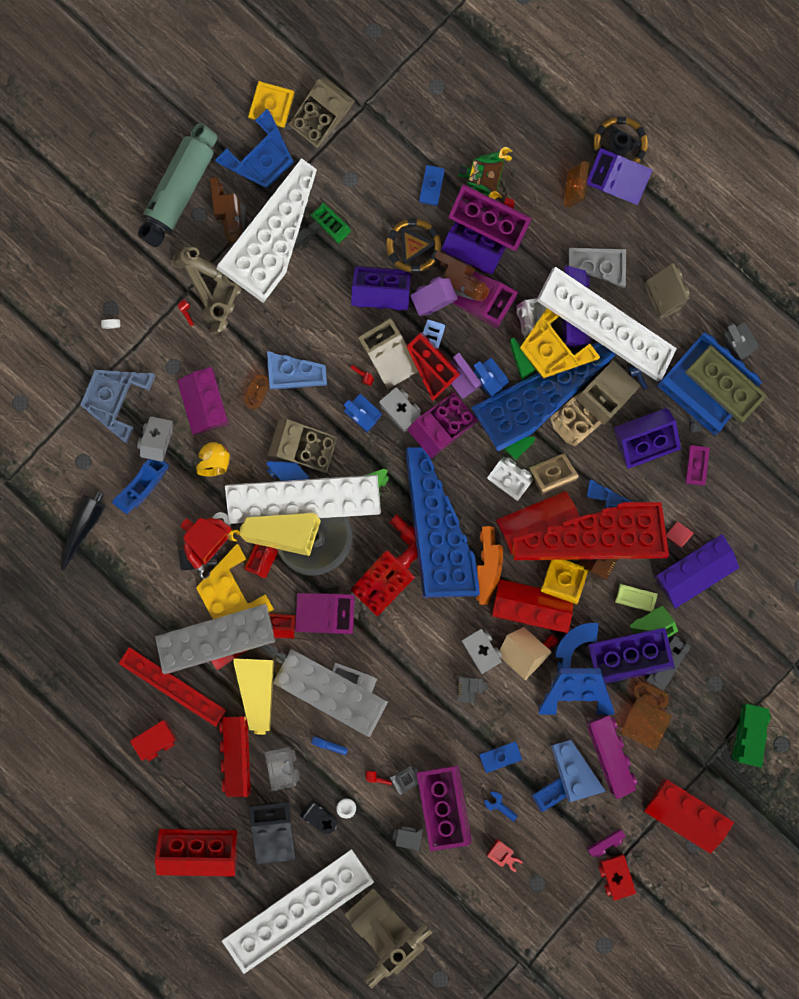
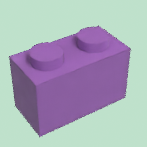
M434 278L430 281L431 284L418 287L416 289L417 292L411 295L419 316L430 315L458 299L449 278Z

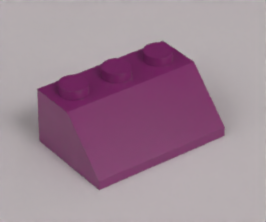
M212 367L195 371L177 381L192 435L229 425Z

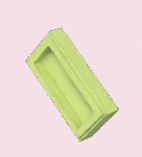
M620 584L615 603L651 612L654 610L658 594Z

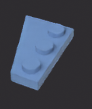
M267 351L270 390L327 385L326 365Z
M571 740L551 746L568 803L606 792Z

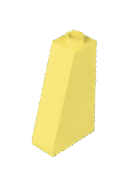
M315 513L247 517L240 527V536L245 542L310 556L321 520Z
M234 659V667L249 730H254V734L265 735L266 731L271 729L274 660Z

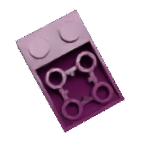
M474 272L473 276L484 283V290L479 299L472 300L456 295L458 299L452 302V304L498 329L516 299L518 292L501 282Z
M452 393L417 418L407 430L432 459L476 424L478 420L459 397Z
M297 593L295 632L353 634L355 595Z

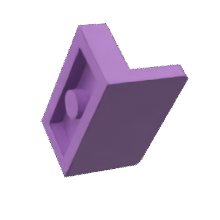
M461 354L455 355L450 362L461 374L451 385L461 399H464L481 387L482 383Z

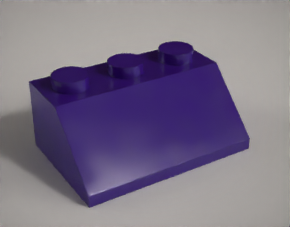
M455 222L448 232L441 250L449 256L459 258L464 263L473 265L481 271L492 275L507 247Z
M355 266L351 306L408 310L411 272L398 269Z
M668 408L614 427L616 441L628 469L681 449L676 420Z

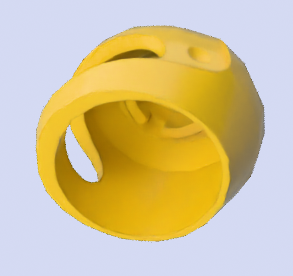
M210 442L204 445L198 454V457L203 460L196 466L197 474L201 476L224 474L227 471L230 454L226 447L217 442Z

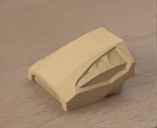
M581 392L550 417L554 430L566 443L573 446L578 445L602 424L577 400Z

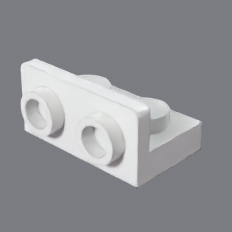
M537 298L524 300L516 306L517 315L522 327L521 332L525 340L547 309L536 301Z
M504 456L487 477L488 480L517 501L534 480L529 471L520 469L516 466L514 460Z

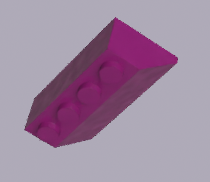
M464 184L448 217L514 251L520 246L532 219Z
M605 715L585 722L611 796L619 799L635 791L637 780L634 773L630 774L628 766H631L630 760L627 755L623 754L622 748L624 744L620 736L617 737L615 732L617 724L614 717L610 718V715Z
M459 765L417 772L430 851L469 846L472 843Z

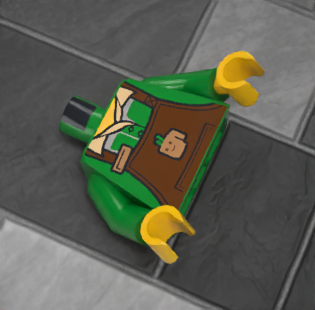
M503 147L500 151L479 156L473 160L472 168L460 166L458 177L469 179L468 187L494 200L498 197L502 198L497 192L504 165L502 160L504 158L510 161L512 157L506 154L512 152V150L508 147Z

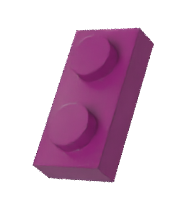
M689 446L685 484L705 486L710 448Z
M619 828L586 849L590 856L598 858L607 852L605 849L610 846L614 848L622 844V839L626 836Z

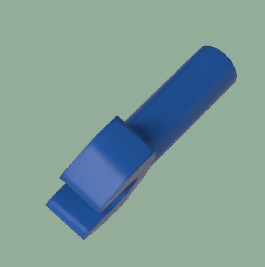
M313 736L311 744L342 755L347 754L348 748Z
M491 791L490 793L496 798V802L491 804L484 799L486 808L490 811L498 809L514 822L518 815L502 803L503 796L500 793Z

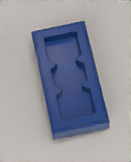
M426 165L419 203L438 206L444 168Z
M516 741L479 754L486 773L522 760Z
M561 777L531 795L540 812H544L566 798Z

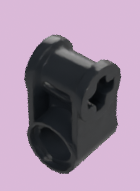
M313 799L309 801L300 814L301 818L325 834H330L337 828L338 821L335 816ZM331 820L332 828H325L324 821Z

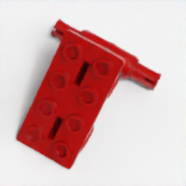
M398 514L389 523L401 534V539L409 547L397 557H394L386 550L351 589L355 596L376 616H379L415 578L408 570L410 565L418 558L415 528L412 525L409 526Z

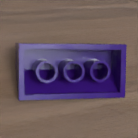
M565 266L564 273L586 288H589L590 278L586 276V270ZM562 318L563 342L568 349H583L588 344H591L590 336Z
M723 534L661 571L654 578L674 609L739 569V565L732 548Z
M666 628L589 644L593 667L600 668L605 684L675 669Z

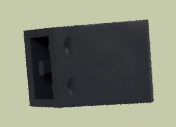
M290 801L249 806L256 864L296 860Z

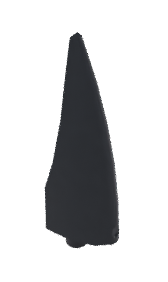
M97 491L94 499L83 494L66 539L61 570H65L83 540L99 521L106 505L101 503L105 494Z

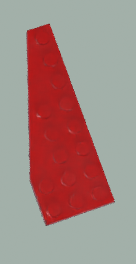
M624 502L616 507L606 508L592 515L588 514L563 522L562 525L546 528V530L515 538L512 541L513 559L668 558L669 552L662 502Z

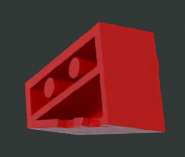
M423 332L406 346L432 401L460 376L461 372Z

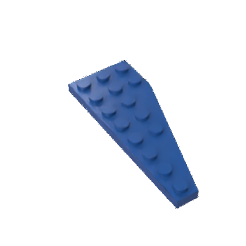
M597 342L591 346L600 356L598 360L546 378H542L537 373L471 407L472 411L496 450L500 451L536 431L615 356V353Z
M407 448L405 454L423 598L480 595L475 555L469 549L468 540L459 527L460 522L448 496L444 494L441 481L438 480L434 472L435 467L423 448Z

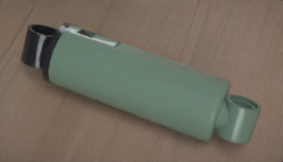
M198 123L191 131V137L185 136L141 216V220L145 223L139 228L138 237L152 247H158L163 242L165 234L171 235L214 154L211 147L216 143L217 134L203 123Z

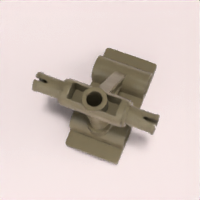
M181 248L180 251L174 254L171 265L174 268H184L205 306L202 310V317L206 322L212 324L209 334L221 333L228 324L226 320L228 313L231 314L234 309L235 303H233L235 295H239L242 287L233 280H228L226 275L217 270L218 265L198 257L200 253L197 248ZM199 272L212 277L217 284L212 295Z
M375 889L370 890L345 913V917L351 922L354 930L362 938H365L380 958L376 964L377 967L363 978L367 984L369 983L368 986L371 989L382 978L389 977L393 973L398 974L425 949L422 942L432 934V931L429 928L427 929L428 926L425 923L413 933Z

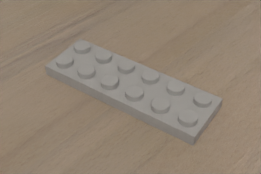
M266 604L155 636L162 673L164 674L276 642Z
M293 649L289 651L273 681V684L368 737L371 736L388 703L386 700Z

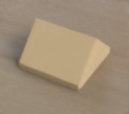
M565 453L529 467L540 495L578 479V474Z
M525 627L507 635L499 650L502 655L501 659L524 680L552 653Z

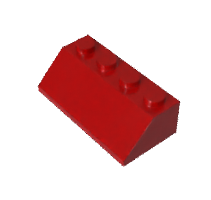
M567 491L499 518L496 522L510 555H513V539L546 530V528L562 525L563 522L579 518L580 515Z
M499 579L491 617L566 634L569 632L574 603L543 593L541 588Z
M246 716L223 717V721H220L219 724L220 733H223L224 740L220 741L221 753H224V761H221V772H225V780H222V792H226V797H248L251 794L247 718Z
M663 778L644 809L645 813L709 854L725 839L734 824L732 820Z
M159 829L155 853L156 875L235 876L237 830Z

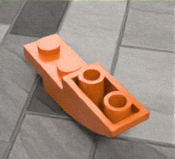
M491 526L482 527L480 532V540L484 548L481 552L484 565L477 566L480 595L476 596L480 605H488L499 583L503 564V546L496 545L495 527Z

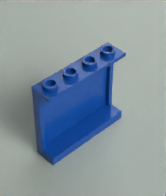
M704 332L657 387L715 436L732 416L687 376L685 371L712 345L757 387L762 381L756 373L750 372L741 360L735 359L730 355L731 353L727 348L721 347L713 336Z

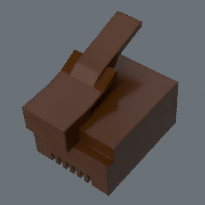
M581 559L579 565L584 566V569L596 578L607 580L618 559Z

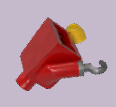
M187 518L180 526V528L187 532L183 537L185 541L183 548L186 557L196 571H199V576L202 579H207L210 576V572L206 576H202L205 570L203 568L204 564L208 563L227 539L237 541L233 538V533L240 535V531L232 530V527L223 520L215 518H199L195 524Z

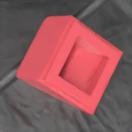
M677 521L666 534V537L678 548H681L694 533Z

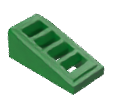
M324 202L310 215L338 244L351 232L349 226ZM327 211L328 213L320 220L319 217ZM330 217H332V219L327 224H324ZM336 222L338 223L334 228L330 229Z
M512 338L510 340V348L519 376L523 380L532 374L535 368L521 351V346L517 340Z

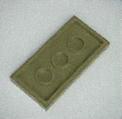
M712 345L685 371L687 376L740 424L767 397L763 391Z

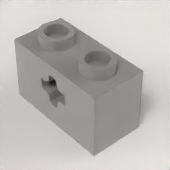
M396 387L379 401V405L401 431L405 433L410 425L421 416L420 413L422 411L415 403L412 405L407 400L409 396L403 389L399 391ZM399 405L401 407L405 406V413L402 411L398 412Z
M150 416L148 424L145 423L143 426V438L140 437L138 440L137 448L140 449V457L163 462L173 433V421Z
M482 629L461 641L480 674L501 663L500 658L502 657L498 648L492 647L490 643L492 638L487 630L483 632ZM480 645L488 648L486 650L487 655L478 654Z

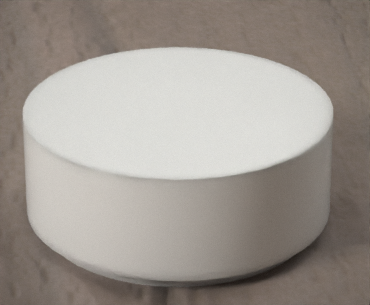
M101 320V327L103 329L120 328V320Z
M344 798L337 804V813L342 818H351L356 812V804L349 798Z

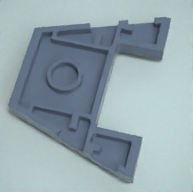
M95 370L80 405L123 442L128 443L134 427L116 420L131 384L149 391L156 375L153 373Z

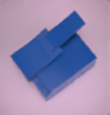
M492 357L483 364L479 361L474 365L475 370L473 372L482 383L481 387L489 397L494 396L509 383L508 378Z
M361 394L353 402L348 400L344 404L346 407L344 413L365 433L382 416L380 411Z

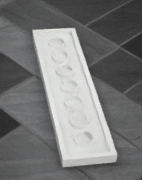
M557 267L552 268L536 301L656 381H661L677 348Z
M377 475L229 484L225 486L230 524L244 523L247 517L315 513L319 518L378 515L381 513Z
M351 849L224 938L222 942L243 974H245L370 886L374 881Z

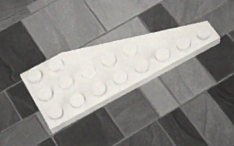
M302 158L216 268L263 303L286 274L317 169Z

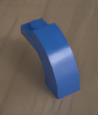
M148 459L133 481L114 498L112 503L125 514L130 513L154 490L166 473L169 465L164 461Z
M599 623L579 625L561 638L554 657L561 658V662L557 664V673L560 668H570L572 654L579 645L585 642H597Z

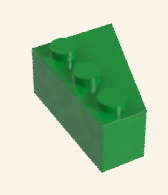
M742 703L731 761L762 768L767 740V725H769L771 713H769L768 708Z

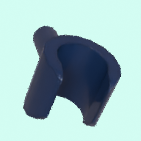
M635 366L629 367L630 376H637L643 389H647L648 386L641 375V370Z

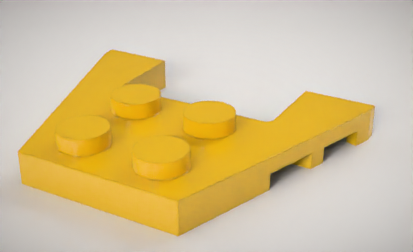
M548 308L520 347L542 378L598 360L600 356L591 344L587 345L576 355L571 353L550 326L560 316Z
M239 544L235 545L210 572V576L196 587L213 619L263 604L268 606L269 612L274 610L266 594L251 603H247L230 572L232 567L247 560Z

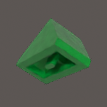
M525 437L502 450L516 462L535 442V437Z

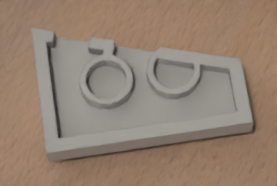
M569 248L568 266L586 270V275L623 288L626 287V249Z

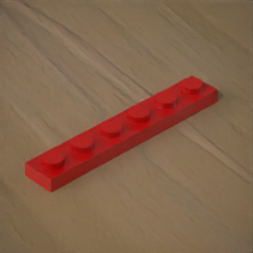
M130 647L118 663L215 727H217L227 711L171 673H162L160 666Z

